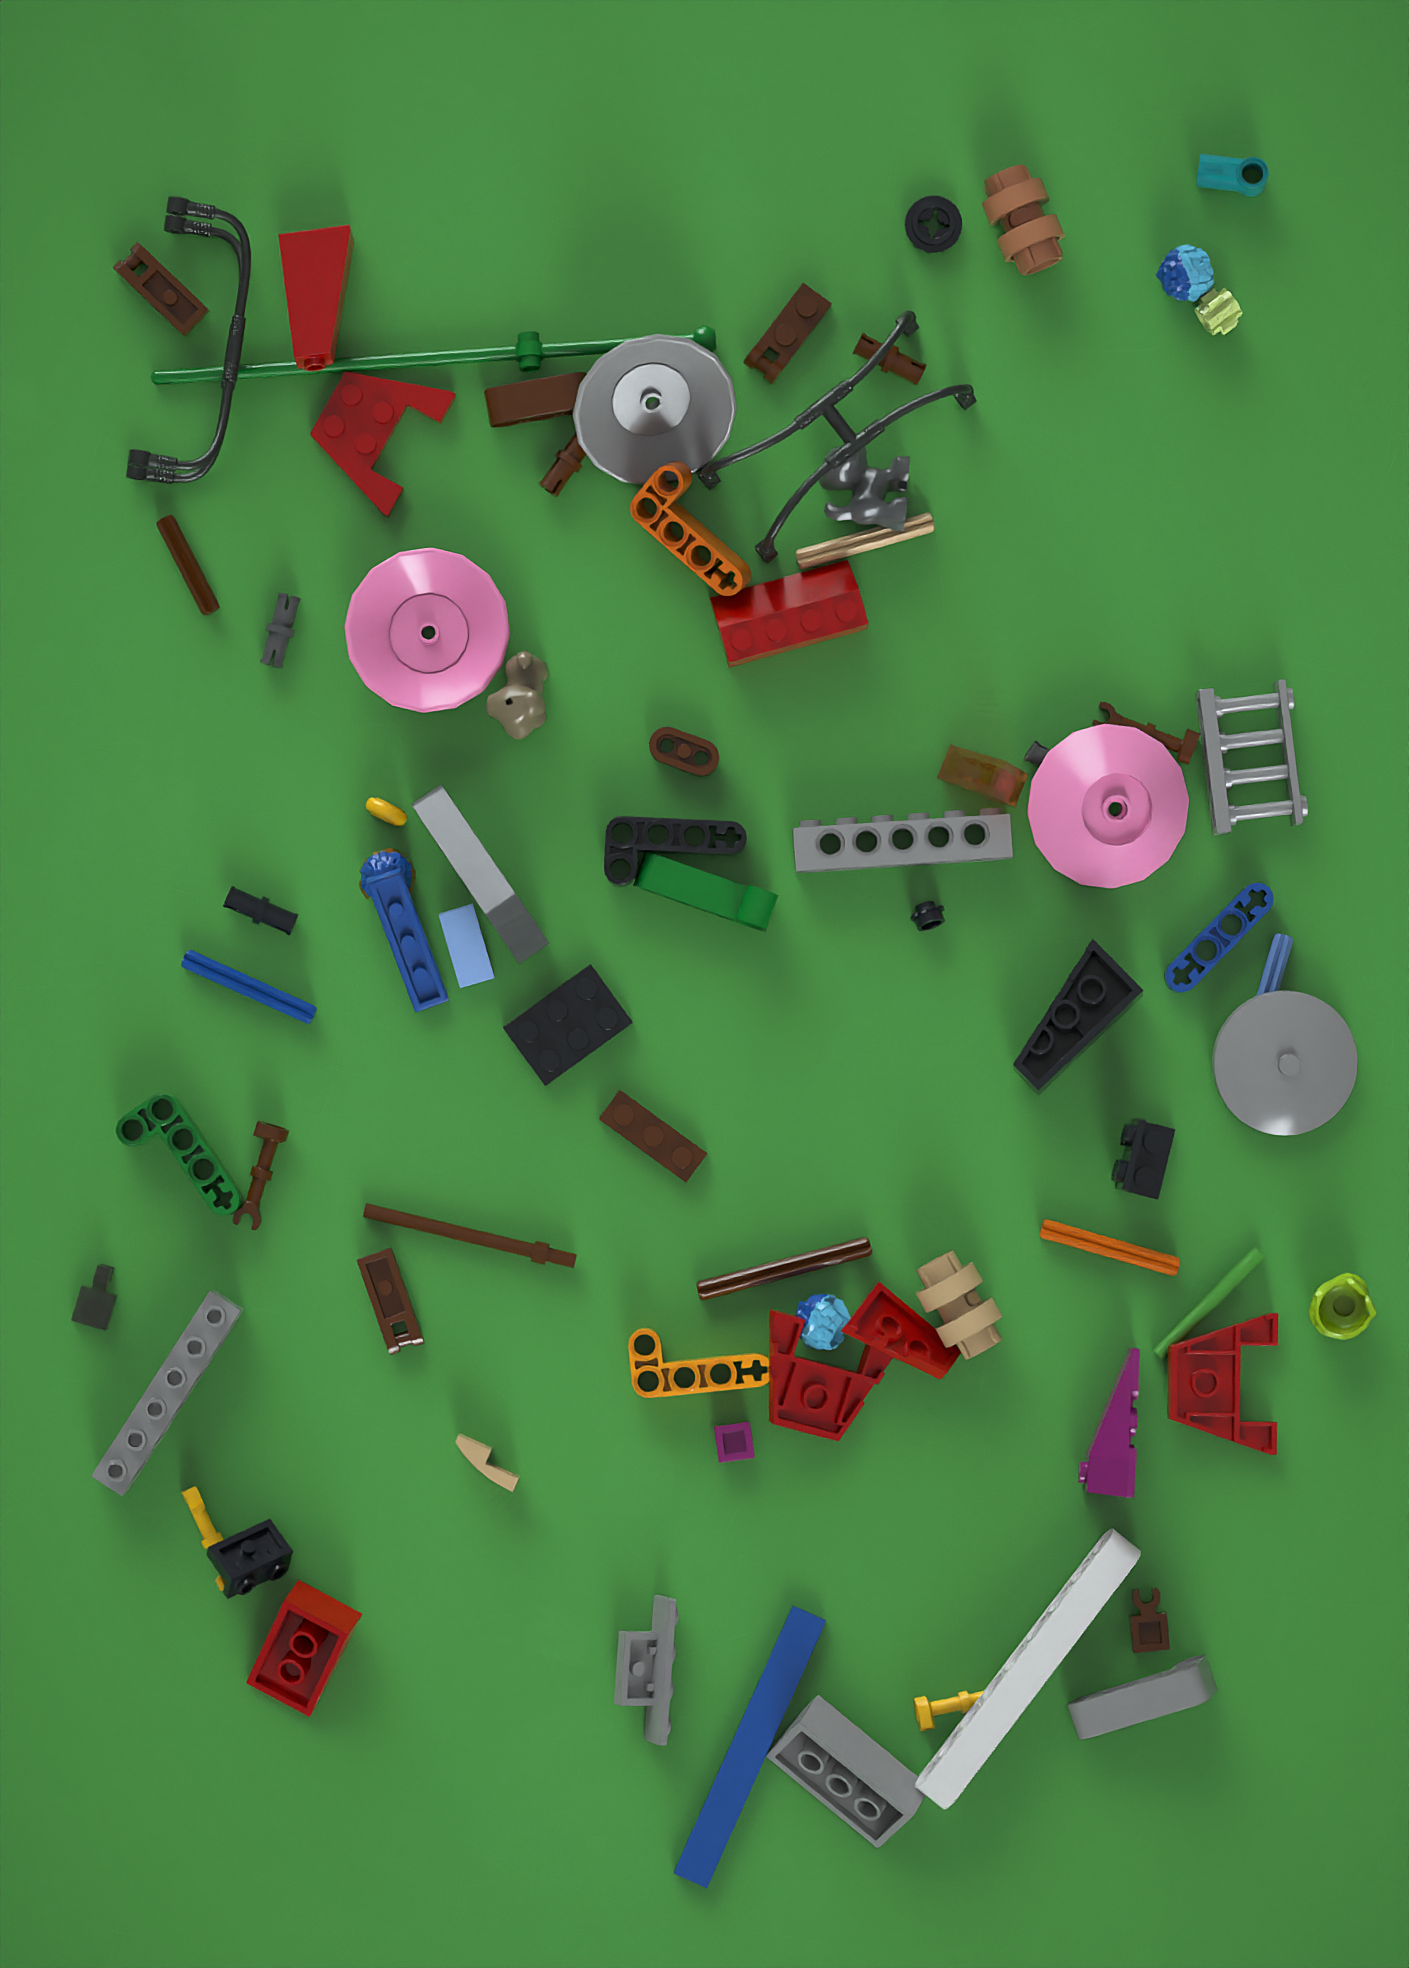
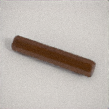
M168 515L156 522V526L200 612L204 616L219 609V603L174 516Z

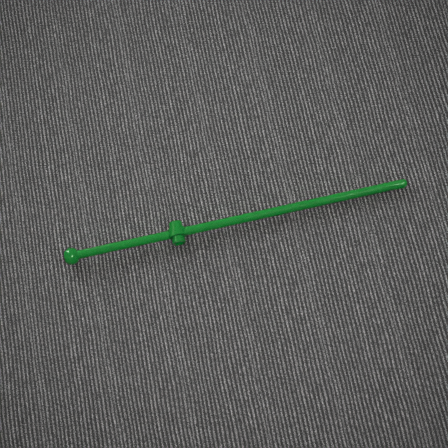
M710 326L698 327L692 334L669 335L689 338L711 352L716 349L715 330ZM526 331L518 334V343L515 346L335 358L334 364L325 365L326 367L319 371H306L304 368L298 369L295 361L239 365L237 379L511 360L519 362L521 372L532 373L541 370V361L544 358L606 354L627 340L641 337L543 344L539 340V333ZM224 366L153 371L150 378L157 385L222 380Z

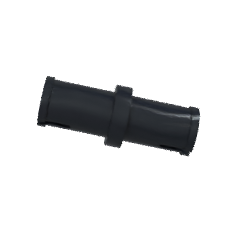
M234 886L230 888L223 905L224 908H229L252 918V923L257 925L260 922L289 936L299 915L269 903L270 899L263 896L260 899Z

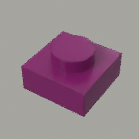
M750 1421L714 1426L719 1463L755 1458Z

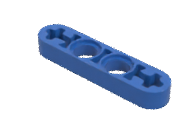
M1258 882L1246 886L1168 965L1164 973L1167 987L1178 993L1187 992L1192 989L1270 910L1274 900L1270 888ZM1249 891L1253 893L1262 891L1264 893L1262 901L1265 905L1263 908L1257 905L1247 913L1253 916V919L1249 922L1246 915L1239 909L1234 908V906L1239 902L1241 908L1245 907L1251 900L1248 895ZM1226 915H1235L1241 921V929L1236 935H1228L1222 930L1221 922ZM1203 940L1212 942L1216 947V955L1210 961H1203L1197 956L1196 947ZM1189 954L1192 961L1202 967L1203 970L1198 973L1197 969L1193 968L1186 976L1190 982L1187 985L1184 983L1176 985L1172 981L1175 978V974L1172 971L1175 967L1178 970L1184 969L1190 963L1184 959Z

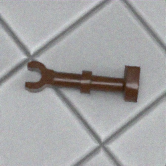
M1100 702L1099 709L1107 711L1110 718L1104 723L1093 720V727L1101 724L1135 727L1163 743L1166 749L1176 752L1177 760L1189 765L1200 733L1187 729L1184 738L1180 739L1155 729L1156 725L1147 723L1146 726L1116 713L1115 708L1111 704Z
M257 1121L253 1135L264 1139L257 1164L251 1168L250 1175L253 1178L243 1207L234 1213L233 1224L238 1225L242 1215L249 1213L254 1219L251 1229L257 1230L261 1225L260 1201L266 1181H271L273 1171L270 1168L278 1143L286 1142L289 1134L288 1129L264 1121Z

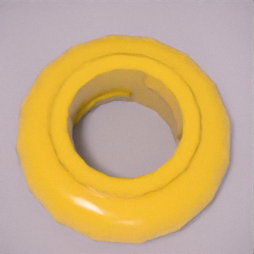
M378 797L369 798L365 804L369 814L394 826H403L407 821L408 816L403 812L404 810Z

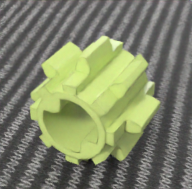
M1213 288L1200 298V305L1195 308L1199 321L1213 336L1219 331L1222 335H1225L1237 326L1236 323L1239 322L1237 319L1243 314L1238 302L1225 288L1218 292Z

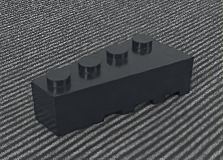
M1094 939L1087 946L1081 959L1075 965L1064 986L1049 1006L1045 1016L1013 1064V1070L1038 1096L1143 996V989Z

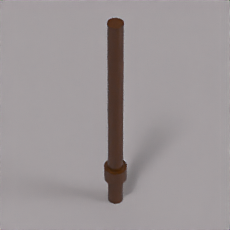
M366 1203L363 1213L364 1218L529 1257L531 1262L543 1265L546 1262L574 1268L577 1254L550 1248L548 1243L535 1241V1244L368 1203Z

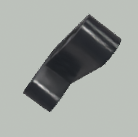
M631 816L616 817L609 822L606 828L605 876L614 886L624 887L631 884L637 874L638 852L734 856L745 848L747 841L746 831L743 826L733 821ZM625 824L632 829V838L626 843H617L612 838V831L616 826ZM662 826L667 829L669 833L668 840L662 845L651 843L648 839V833L651 828ZM694 827L699 828L705 834L704 842L696 847L689 846L684 840L685 832ZM709 828H717L715 836H726L727 830L732 829L735 836L741 837V841L735 842L734 848H727L725 841L715 840L716 848H708L711 839ZM624 860L631 866L629 876L621 880L614 878L610 873V868L614 862Z

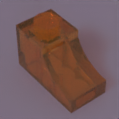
M950 745L937 778L945 783L978 794L988 800L1016 807L1028 774L1004 760Z

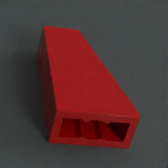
M350 224L278 234L293 353L298 369L304 368L306 371H319L324 369L325 365L334 364L354 246Z

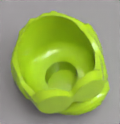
M1344 1273L1318 1287L1310 1301L1308 1313L1310 1322L1322 1335L1334 1339L1347 1340L1356 1337L1364 1331L1377 1314V1310L1369 1296V1289L1365 1281L1355 1274Z

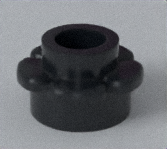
M934 901L923 902L914 908L915 913L910 917L911 921L916 923L918 931L931 930L945 922L942 913L945 908L942 905H936Z

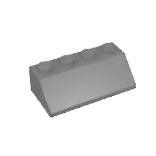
M819 1695L799 1713L766 1755L767 1758L876 1848L884 1844L913 1817L926 1796L915 1787L918 1779L915 1773L911 1772Z

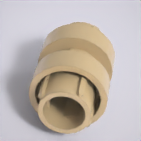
M951 1250L916 1270L924 1285V1288L919 1290L916 1295L926 1313L935 1309L938 1310L944 1322L935 1329L946 1348L957 1344L963 1357L967 1360L1003 1340L994 1324L1003 1315L993 1297L982 1301L975 1287L981 1284L983 1279L973 1262L962 1266L954 1250Z

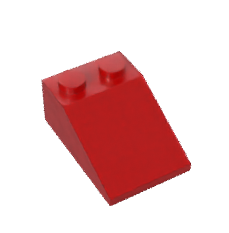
M298 1580L284 1599L246 1683L310 1717L349 1644L362 1613Z

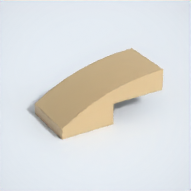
M460 1433L455 1443L469 1462L490 1480L513 1492L520 1476L488 1462L487 1460L493 1448Z

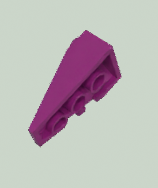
M1128 1348L1087 1449L1085 1462L1079 1461L1078 1483H1084V1490L1086 1492L1134 1498L1137 1449H1134V1444H1131V1437H1135L1138 1425L1137 1409L1133 1407V1400H1137L1139 1391L1140 1349Z

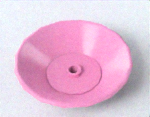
M432 547L399 552L372 568L352 594L344 625L349 659L365 686L393 706L421 713L457 708L482 693L503 666L511 634L506 601L490 575L461 554ZM432 627L435 629L436 634L432 639H425L422 636L425 628Z
M1101 724L1073 732L1046 754L1031 780L1027 815L1035 845L1053 869L1081 885L1113 889L1144 880L1170 859L1185 833L1189 796L1182 769L1163 743L1135 727ZM1113 802H1117L1120 807L1115 815L1109 813V806Z

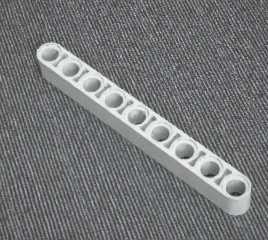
M1113 1528L1109 1529L1099 1539L922 1771L915 1784L918 1790L942 1809H947L954 1803L1136 1564L1141 1555V1550Z

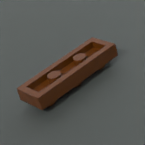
M621 1090L618 1091L599 1117V1120L685 1182L689 1180L707 1155L705 1151Z

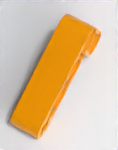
M640 1328L632 1333L629 1339L628 1350L633 1389L644 1398L764 1386L769 1382V1358L761 1353L663 1362L661 1340L656 1331L650 1328ZM646 1334L654 1339L655 1349L653 1352L647 1355L637 1352L634 1341L639 1335ZM753 1360H759L761 1366H767V1372L761 1373V1379L755 1380L753 1374L747 1373L741 1374L743 1382H736L737 1370L734 1361H742L741 1369L752 1367ZM719 1363L727 1365L731 1370L730 1379L722 1384L714 1382L710 1376L712 1367ZM681 1367H688L695 1374L693 1384L688 1387H681L674 1380L676 1370ZM652 1371L656 1373L659 1378V1384L654 1390L646 1391L639 1386L638 1377L642 1372Z

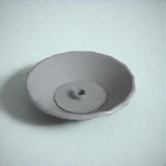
M655 334L627 340L598 358L579 385L573 418L578 443L595 467L621 482L644 485L658 468L671 461H682L687 464L692 474L711 463L730 438L737 404L733 380L714 353L689 338ZM649 397L657 398L653 403L645 402ZM666 472L667 483L679 481L674 472Z

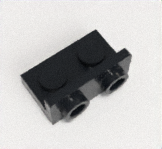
M268 1519L209 1546L206 1555L225 1581L223 1594L229 1599L238 1594L246 1595L263 1582L268 1580L275 1581L283 1577L289 1569L293 1550L271 1519Z

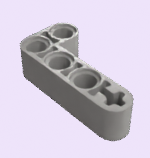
M1198 1655L1177 1663L1171 1670L1077 1698L1069 1702L1067 1707L1078 1738L1082 1740L1199 1705L1211 1699L1218 1689L1206 1655Z

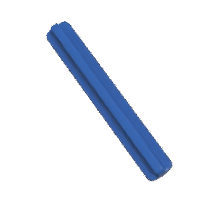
M188 950L183 957L181 963L183 968L304 1023L310 1024L316 1014L317 1008L314 1005L193 950Z

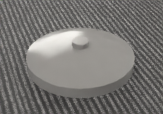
M1279 990L1266 992L1241 1004L1222 1025L1212 1052L1214 1083L1226 1107L1248 1126L1273 1135L1301 1134L1329 1121L1347 1101L1357 1075L1356 1045L1344 1019L1324 1001L1298 991Z

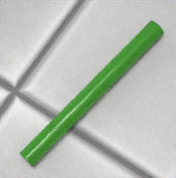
M1254 1247L1153 1351L1164 1360L1168 1356V1346L1183 1341L1265 1257Z

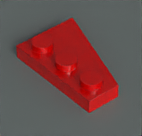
M880 1282L874 1286L841 1330V1332L939 1380L949 1371L961 1354L960 1349L956 1345L946 1348L936 1329Z

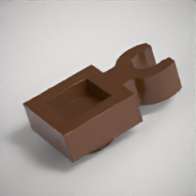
M1152 1587V1599L1146 1603L1140 1601L1139 1590L1133 1589L1131 1597L1135 1606L1139 1608V1614L1129 1615L1132 1652L1170 1650L1167 1613H1156L1155 1609L1160 1603L1158 1588Z

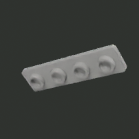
M663 1595L654 1596L651 1631H619L614 1704L620 1706H646L644 1739L657 1745L667 1744V1735H669L671 1730L669 1704L674 1691L671 1674L672 1662L676 1657L674 1630L679 1617L676 1599Z

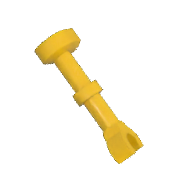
M194 1486L181 1492L203 1537V1540H201L203 1548L206 1549L224 1540L221 1532H216L197 1487ZM219 1575L215 1582L219 1591H223L225 1581Z
M967 1691L958 1692L956 1697L930 1702L926 1696L913 1698L919 1730L935 1729L933 1716L961 1711L962 1714L967 1713L983 1691L970 1694Z

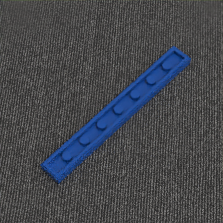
M792 1605L674 1869V1874L705 1888L708 1887L824 1627L825 1619Z

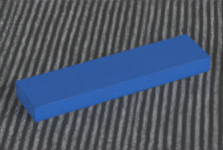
M401 868L366 879L414 1011L418 1012L449 1001Z

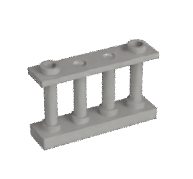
M1285 679L1278 680L1273 684L1274 693L1221 699L1220 696L1215 697L1214 688L1200 689L1195 693L1213 836L1230 833L1232 831L1231 825H1236V821L1290 815L1291 826H1298L1303 823V817L1308 816L1306 796L1300 795L1289 712V709H1294V695L1292 688H1286ZM1277 708L1279 729L1225 735V732H1219L1217 718H1222L1223 714ZM1281 743L1284 765L1230 771L1229 767H1223L1222 754L1227 753L1228 749ZM1280 779L1286 780L1288 800L1236 807H1234L1233 803L1228 804L1226 790L1231 789L1232 785Z

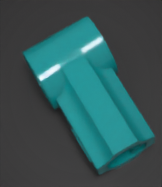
M1200 154L1196 187L1236 191L1248 197L1261 194L1266 187L1269 168L1266 162L1258 157L1239 159ZM1247 170H1255L1260 174L1261 180L1256 184H1250L1243 179L1242 174Z

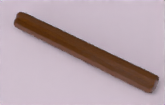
M862 1237L698 1281L696 1284L698 1295L701 1300H707L864 1258L872 1254L870 1240L867 1237Z

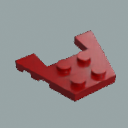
M344 372L310 435L371 500L378 510L389 518L404 488L372 471L407 407L441 424L455 400L456 394L452 391Z
M771 1309L769 1313V1422L777 1426L839 1442L865 1404L863 1400L874 1384L878 1385L885 1375L883 1371L893 1357L865 1344L858 1369L853 1371L794 1355L805 1320L795 1315Z
M1267 1313L1169 1345L1167 1419L1269 1455H1277V1422L1240 1421V1360L1242 1345L1278 1346V1313Z

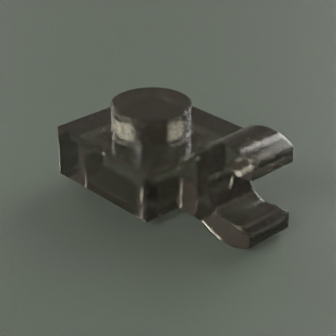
M105 1264L97 1265L92 1287L82 1285L71 1321L105 1331L108 1330L118 1297L117 1294L108 1292L115 1267Z

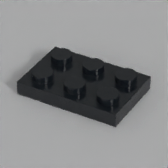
M590 964L505 1025L503 1029L543 1084L547 1086L633 1022Z

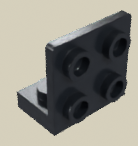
M1140 1118L1132 1119L1131 1124H1125L1120 1138V1145L1125 1146L1122 1159L1115 1160L1111 1180L1117 1181L1115 1189L1158 1199L1175 1129L1149 1123Z

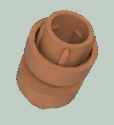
M1022 164L1004 169L984 181V189L988 199L982 203V207L990 226L1002 224L1005 234L997 239V243L1005 262L1015 261L1019 273L1024 276L1039 272L1059 262L1062 259L1063 253L1059 241L1065 237L1057 215L1045 216L1042 210V206L1050 200L1042 179H1032L1027 166Z

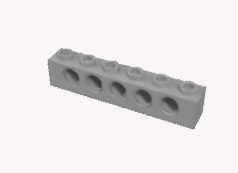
M1001 808L980 809V816H965V810L945 811L943 812L944 818L929 819V813L907 814L908 820L893 821V815L872 816V823L857 824L856 817L835 819L836 825L821 826V820L800 821V827L793 828L792 830L795 874L1008 860L1013 857L1010 814H1001ZM977 826L983 831L984 839L981 844L971 845L965 840L964 831L967 827ZM934 828L943 829L948 836L947 844L943 847L931 845L928 840L929 831ZM903 830L910 834L912 845L908 849L900 850L893 845L892 835L896 831ZM861 833L873 835L876 840L875 849L870 852L859 850L856 846V837ZM832 835L839 840L840 850L837 853L829 855L821 850L820 840L824 836Z
M216 1290L209 1291L91 1477L121 1496L128 1493L245 1310L244 1308Z

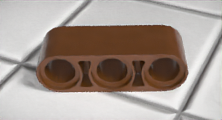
M574 372L506 384L484 390L490 427H507L573 415L579 385L587 374L585 372Z

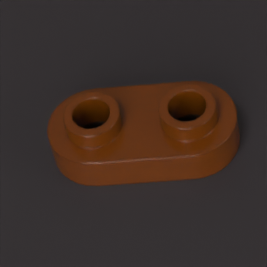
M662 727L656 730L650 738V753L656 761L700 777L711 774L718 766V750L708 740L672 727ZM664 740H671L674 743V749L669 753L663 752L660 748ZM699 752H703L708 756V761L704 765H698L694 761V756Z

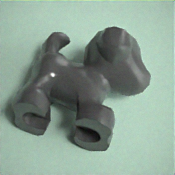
M836 447L828 451L824 458L823 464L826 462L825 459L829 455L834 453V451H837V449H839L840 447ZM863 447L838 468L828 471L819 479L821 487L825 490H851L852 498L849 505L843 507L836 506L831 502L826 503L824 512L827 517L837 521L852 520L860 525L876 523L891 530L904 531L907 497L894 498L890 503L884 500L887 493L907 491L910 457L897 456L893 458L891 466L886 469L871 468L867 464L866 448Z

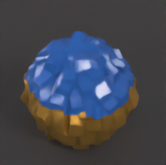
M386 848L385 850L372 853V856L365 859L359 871L361 873L359 887L366 899L372 897L366 879L397 868H401L411 894L416 880V870L413 867V863L403 853L393 848Z

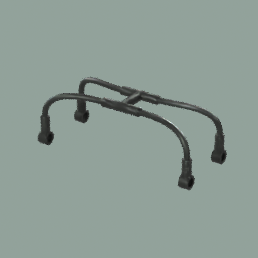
M168 197L166 212L171 215H166L164 231L173 234H192L210 238V235L219 237L233 247L238 258V293L226 347L221 381L223 392L216 434L208 451L200 458L192 461H178L176 457L130 449L126 478L148 480L166 484L192 482L204 476L211 469L221 450L229 419L232 393L235 390V383L238 378L246 324L244 314L251 272V247L243 224L234 215L216 209L214 205L192 202L181 197ZM196 216L211 220L214 218L222 219L234 227L240 242L231 233L212 227L210 223L187 220L184 217ZM175 469H176V470H193V469H197V470H195V471H193V472L186 473V474H177V473H174V472H175Z
M905 311L895 320L896 327L875 354L856 374L848 380L844 379L840 384L823 395L795 417L793 423L759 443L717 460L710 465H706L697 473L703 484L711 490L721 482L716 471L779 443L797 430H803L821 415L824 416L845 444L825 459L826 462L806 479L779 513L765 539L754 546L757 553L767 564L779 555L774 548L773 541L803 496L828 471L838 468L879 436V434L884 432L886 426L925 404L951 395L954 396L955 400L964 410L977 402L971 385L949 386L910 401L881 420L876 419L858 434H855L834 407V405L853 391V387L873 370L891 349L902 332L905 336L909 337L919 329L915 321L916 315L913 311Z

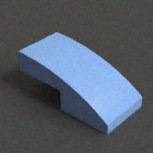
M469 904L439 913V919L460 988L495 978L474 905Z

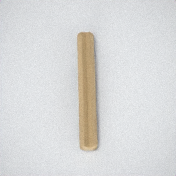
M927 512L906 518L904 531H895L878 526L798 549L796 551V560L800 569H806L931 533L935 530V523L931 513Z

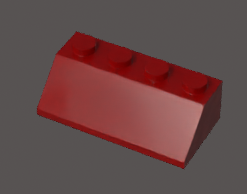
M848 560L743 588L732 596L718 595L709 598L728 667L863 631L869 625L860 591Z

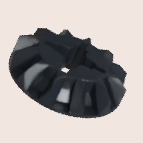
M923 197L917 200L907 212L905 218L906 236L915 248H919L928 254L944 252L957 242L961 234V214L958 208L944 197ZM934 211H937L938 223L942 224L943 227L949 228L937 229L933 239H931L929 228L920 223L929 222Z

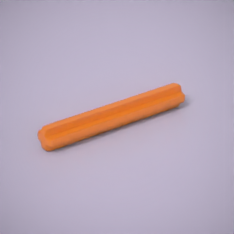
M1048 1219L1042 1222L1039 1236L1043 1239L1171 1276H1175L1179 1270L1180 1259L1169 1254Z

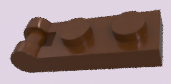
M137 242L130 249L132 253L123 262L119 260L112 268L174 328L186 337L210 312L209 309ZM143 263L148 269L138 277L134 271Z
M802 283L756 346L747 355L743 363L751 369L757 368L765 374L763 378L773 384L831 308L832 303L808 285ZM768 349L779 356L774 363L763 356Z
M392 1247L357 1259L389 1354L393 1355L401 1352L400 1348L413 1344L414 1347L424 1344V1338ZM404 1320L408 1330L395 1334L392 1324Z

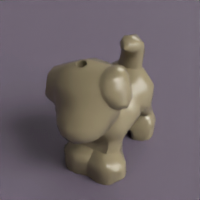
M527 650L518 653L507 661L505 676L508 678L506 686L497 693L489 695L486 704L487 714L497 719L504 730L512 738L518 740L527 737L534 729L540 728L547 718L542 692L544 688L543 681L548 678V667L543 660L533 656Z

